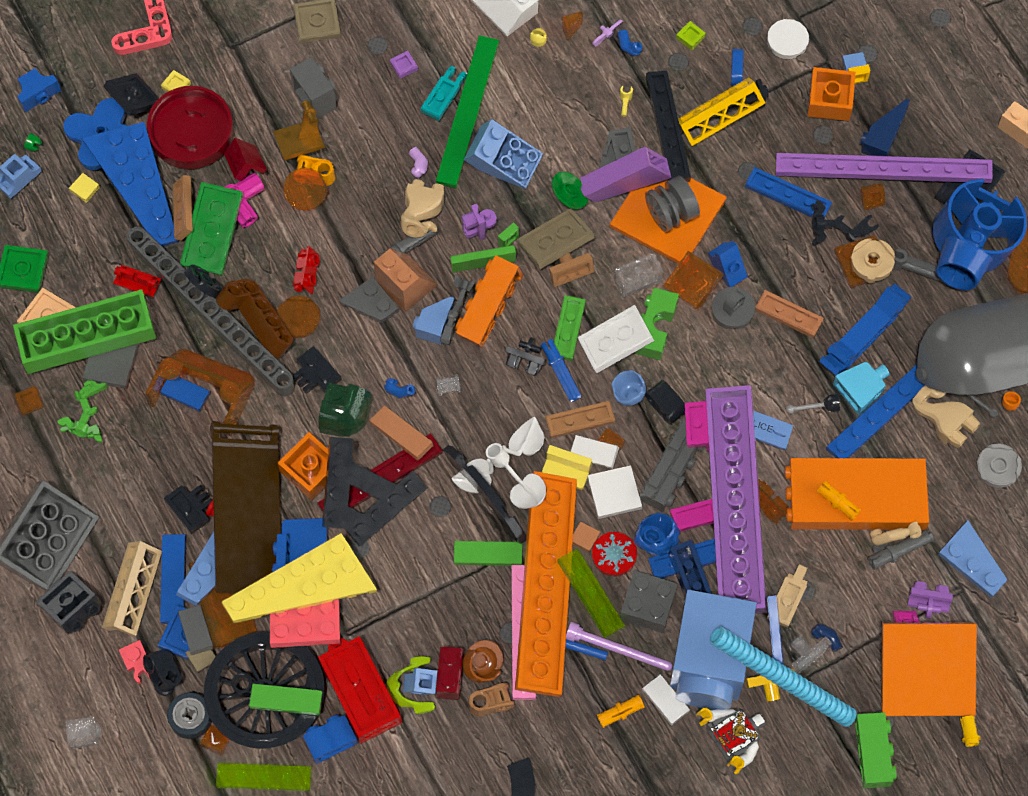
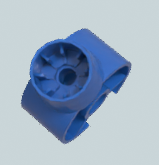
M984 179L971 180L960 185L939 210L933 223L934 240L941 252L936 268L937 276L948 286L959 290H972L977 287L986 272L996 269L1008 258L1023 240L1027 229L1026 212L1018 197H1015L1011 203L997 196L998 191L995 190L992 194L981 188L985 181ZM975 197H977V198H979V199H981V200H983V201H985V202L979 204V202L976 200ZM951 210L962 223L958 230L952 220ZM990 237H1006L1008 239L1007 249L989 251L984 250L983 247Z

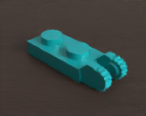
M450 66L444 76L440 77L421 107L422 113L437 121H440L467 77V73L462 71L455 82L452 81L451 78L455 74L456 69L453 66Z

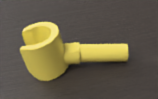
M623 86L620 89V99L623 103L621 116L623 117L627 116L628 103L633 96L632 87L628 93L623 92Z

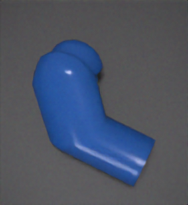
M627 30L618 32L621 50L632 56L639 55L643 49L642 44L636 41L631 42Z
M394 378L387 379L386 385H384L387 393L399 399L415 393L413 385L409 384L399 387L397 386L398 381L394 380Z

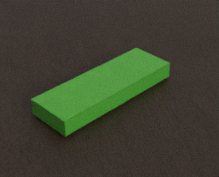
M515 245L451 256L452 273L486 267L490 259L493 260L495 255L509 262H515Z
M564 295L554 339L560 355L564 356L563 360L573 361L586 299Z
M455 541L454 565H522V544L518 542Z
M253 684L249 707L251 709L320 716L323 692L319 690Z

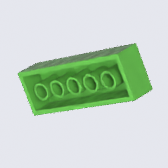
M142 289L13 325L22 364L27 374L156 339Z

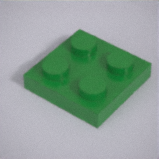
M5 245L0 263V288L39 293L48 259V251Z

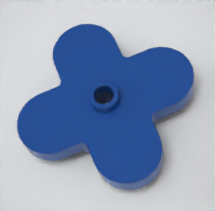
M114 98L102 100L97 105L92 116L74 113L68 116L64 122L63 128L67 138L81 144L78 157L81 165L88 170H98L102 167L93 157L88 147H86L82 138L127 126L123 125L125 111Z

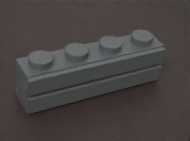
M681 420L640 493V500L661 512H664L666 506H672L676 495H674L676 488H682L687 478L684 476L687 469L692 470L697 458L694 457L697 451L702 452L704 447H687L685 420Z

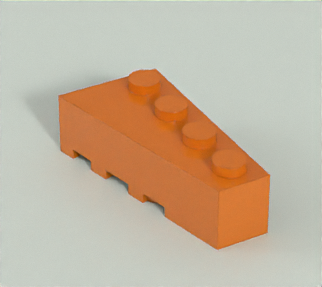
M496 255L493 260L490 259L485 268L486 274L483 279L478 281L475 287L477 292L474 298L468 300L465 307L467 311L463 318H459L455 326L458 337L481 348L495 326L496 321L493 319L495 316L499 317L505 309V298L512 297L515 291V281H521L524 276L519 266Z

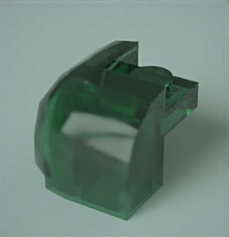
M328 383L324 400H322L320 406L319 432L339 437H350V435L365 428L373 401L370 392L353 384L343 386Z

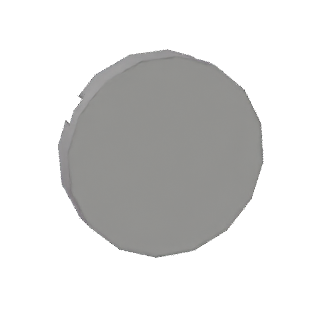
M991 444L982 450L976 462L977 473L981 480L989 486L996 488L1007 487L1013 484L1021 473V458L1010 446Z

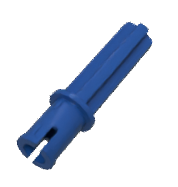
M553 339L547 341L551 348L550 350L545 342L542 343L540 346L549 360L548 365L552 366L569 401H577L581 398V394L563 361L564 356L560 355Z

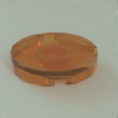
M302 167L294 170L287 176L284 181L283 190L285 198L290 205L296 209L307 211L316 208L323 202L326 197L327 186L318 171L313 168Z
M300 295L292 296L286 299L287 301L283 304L281 303L278 307L277 315L293 338L307 337L318 328L320 322L319 308L310 298Z

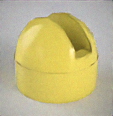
M536 28L531 32L530 41L532 45L536 47L545 45L547 34L543 29Z

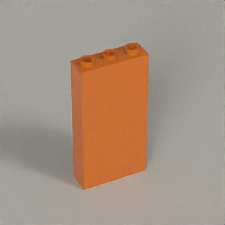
M790 458L789 465L785 466V479H789V487H786L785 497L786 500H790V508L786 509V521L790 522L791 529L894 530L908 528L911 523L916 521L921 530H925L928 527L929 509L926 459ZM825 481L838 492L846 494V498L861 509L853 521L838 508L834 509L832 503L817 492Z

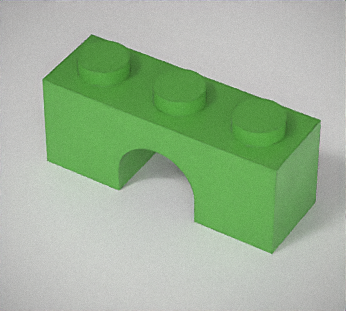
M653 288L652 295L647 294L644 307L648 308L646 314L642 313L641 317L654 341L635 351V354L661 361L667 333L656 329L654 323L659 320L673 321L679 294L658 288Z

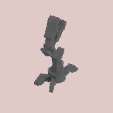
M458 275L454 276L455 287L458 288L460 295L454 309L449 310L447 318L449 320L445 325L440 342L449 345L450 340L453 339L455 321L462 310L466 292L471 297L475 296L477 292L475 291V281L464 280Z

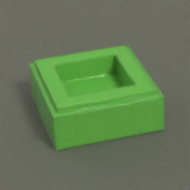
M514 222L498 235L499 247L510 246L519 238V227Z

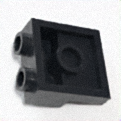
M71 571L36 601L68 635L71 632L80 630L82 622L89 616H95L102 605L96 594Z

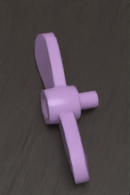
M621 19L618 20L610 28H605L602 25L600 29L603 31V34L597 37L592 44L597 47L605 38L609 39L614 33L613 30L623 21Z

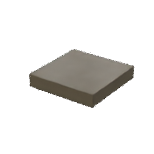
M316 0L294 4L300 43L341 37L335 0Z

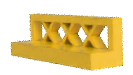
M748 77L678 118L679 126L686 135L690 145L693 146L765 104V101L755 82ZM754 92L758 101L751 105L745 104L746 96ZM731 104L739 105L738 111L734 115L726 114L727 108ZM711 116H721L717 125H707ZM694 126L702 127L700 135L692 138L688 130Z

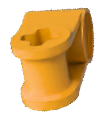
M306 155L298 156V166L292 176L294 180L322 186H329L334 183L336 176L333 165L329 160L312 158ZM324 171H329L327 174H321Z

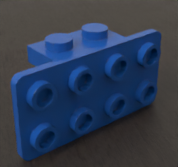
M323 518L288 519L282 522V534H277V542L273 543V552L276 555V563L273 564L272 568L273 572L327 542V527H322Z

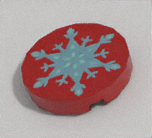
M608 532L601 535L595 541L592 548V561L596 569L602 574L614 577L622 576L628 573L635 565L637 549L633 540L626 534Z

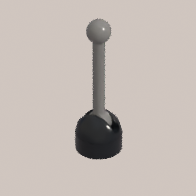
M831 394L822 403L801 406L788 405L786 412L792 414L794 411L825 407L830 412L840 411L838 394Z

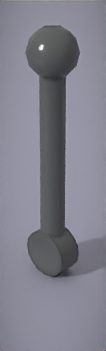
M967 395L989 412L991 418L997 417L998 411L996 409L989 408L974 395Z

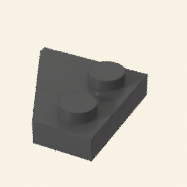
M630 127L609 131L599 168L636 151Z
M374 277L339 300L341 306L350 307L356 310L357 313L369 316L372 320L381 324L399 312L397 305Z

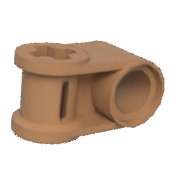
M500 683L490 688L473 692L469 699V711L471 714L482 717L513 708L515 705L508 693V683ZM480 699L486 705L478 708L474 706L473 702Z

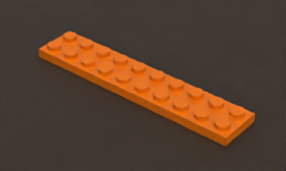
M534 471L532 474L540 476L544 481L546 495L542 503L536 507L529 508L515 690L560 697L563 686L577 479Z

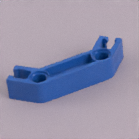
M897 284L887 287L875 305L839 341L830 345L827 350L829 354L823 356L819 362L835 375L847 370L895 321L912 297Z

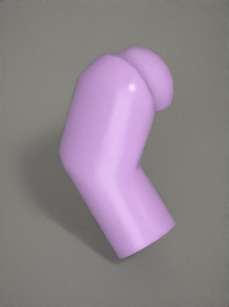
M414 147L409 151V155L415 161V167L412 168L411 173L419 178L422 174L426 173L428 160L417 147Z

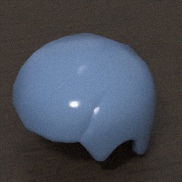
M633 370L619 373L611 384L615 399L624 406H632L641 402L646 393V385L642 376Z

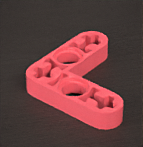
M144 0L150 26L115 35L111 41L115 53L125 55L163 46L171 42L172 32L164 0H156L157 6L153 7L152 0ZM157 13L164 15L159 21L152 19ZM160 27H163L165 37L160 36ZM144 35L148 38L144 43L136 41L139 36ZM123 41L124 46L120 47L119 42Z

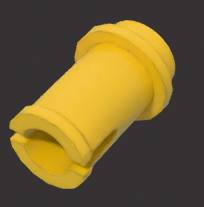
M975 716L960 718L964 735L962 742L965 743L966 747L979 745L981 738L977 734Z

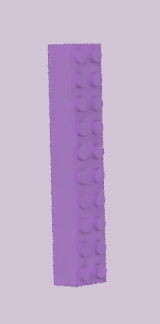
M751 385L706 389L718 595L757 602L755 613H767Z

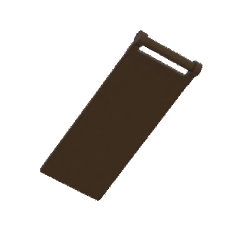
M212 421L210 433L212 438L215 591L220 594H236L273 573V564L276 563L273 543L277 542V534H281L279 468L277 464L279 427L275 424H270V426L220 424L219 421ZM219 433L269 435L270 441L219 438Z

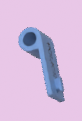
M754 411L755 439L786 450L793 425Z

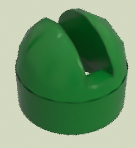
M30 133L25 141L24 149L32 152L38 151L40 147L36 145H42L41 139L37 135Z

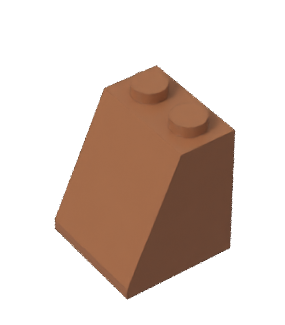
M390 248L374 261L376 281L405 313L438 286L408 254Z

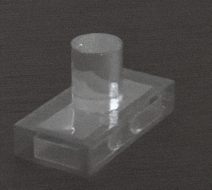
M799 636L791 643V646L801 657L791 664L790 669L800 674L830 649L832 644L830 640L824 637L811 648L802 636Z

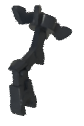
M817 200L815 204H811V210L814 211L812 214V229L815 236L812 243L813 246L826 239L825 228H838L846 235L849 241L854 243L856 242L855 238L863 237L879 227L878 224L873 227L868 225V220L872 218V215H868L854 229H851L842 222L844 215H840L835 220H825L824 215H822L826 209L825 205L820 200Z

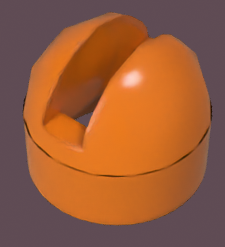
M1007 392L1003 396L1002 406L1008 411H1014L1019 407L1021 397L1016 392Z

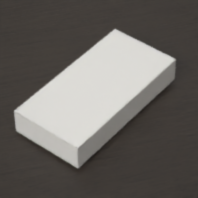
M576 435L571 452L592 459V464L613 469L619 447Z
M661 674L642 688V691L671 726L689 713L690 709L685 703L680 702L676 698V692Z

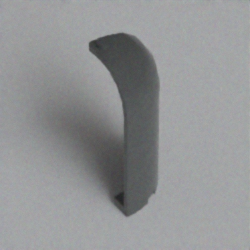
M1028 293L956 309L940 316L927 329L920 343L916 370L919 382L941 392L960 395L990 393L1028 384Z

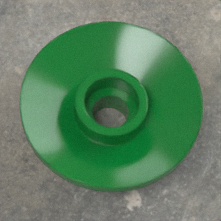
M558 172L552 178V189L556 197L564 205L572 209H581L587 204L588 198L583 195L581 191L582 183L576 176L568 172Z

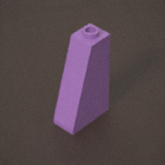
M643 147L581 177V191L586 198L598 202L671 178L667 158L647 147Z

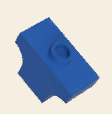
M36 68L18 78L22 91L17 97L25 112L39 104L45 103L50 97L61 91L58 80L54 75L43 76Z
M724 242L708 253L713 269L720 274L728 287H733L748 277L735 242Z

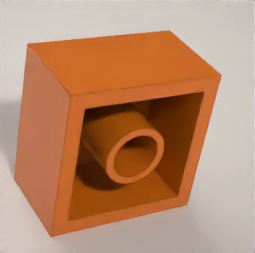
M813 67L807 117L850 121L856 72Z
M308 432L277 463L279 471L311 501L325 488L328 448Z

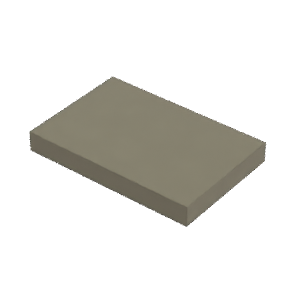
M570 208L518 238L517 242L536 266L542 269L595 237L590 228Z

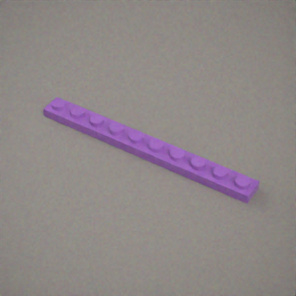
M777 153L776 176L950 182L984 179V183H991L992 160Z

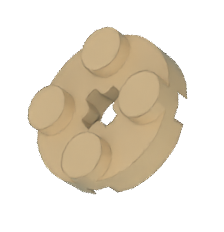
M865 239L854 247L850 263L853 271L860 278L868 283H874L875 281L885 279L891 274L895 264V253L885 241ZM868 257H877L878 259L876 261V264L869 263Z

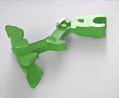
M86 381L84 387L79 392L75 391V399L81 403L83 413L80 420L74 423L69 417L59 419L57 421L58 425L62 426L60 431L62 433L69 431L83 438H95V441L101 443L102 438L96 424L93 426L87 424L90 416H93L98 411L97 407L90 408L87 398L104 391L108 385L106 383L97 384L95 381Z

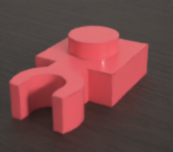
M139 640L119 649V652L128 672L135 670L134 679L138 684H141L139 676L142 673L147 675L148 673L143 665V657L146 652Z

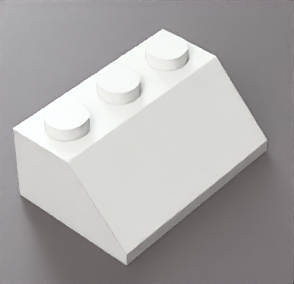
M471 0L506 37L538 14V0Z

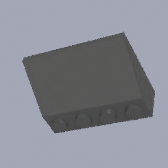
M44 480L36 482L0 539V566L48 591L61 579L99 517Z

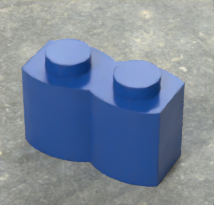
M334 715L327 719L325 725L320 727L318 725L311 726L305 731L306 734L303 735L304 742L315 764L323 762L337 753L358 744L357 738L345 715Z

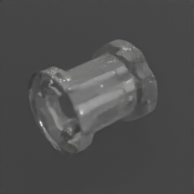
M458 373L452 377H436L439 396H442L443 393L454 391L461 393Z

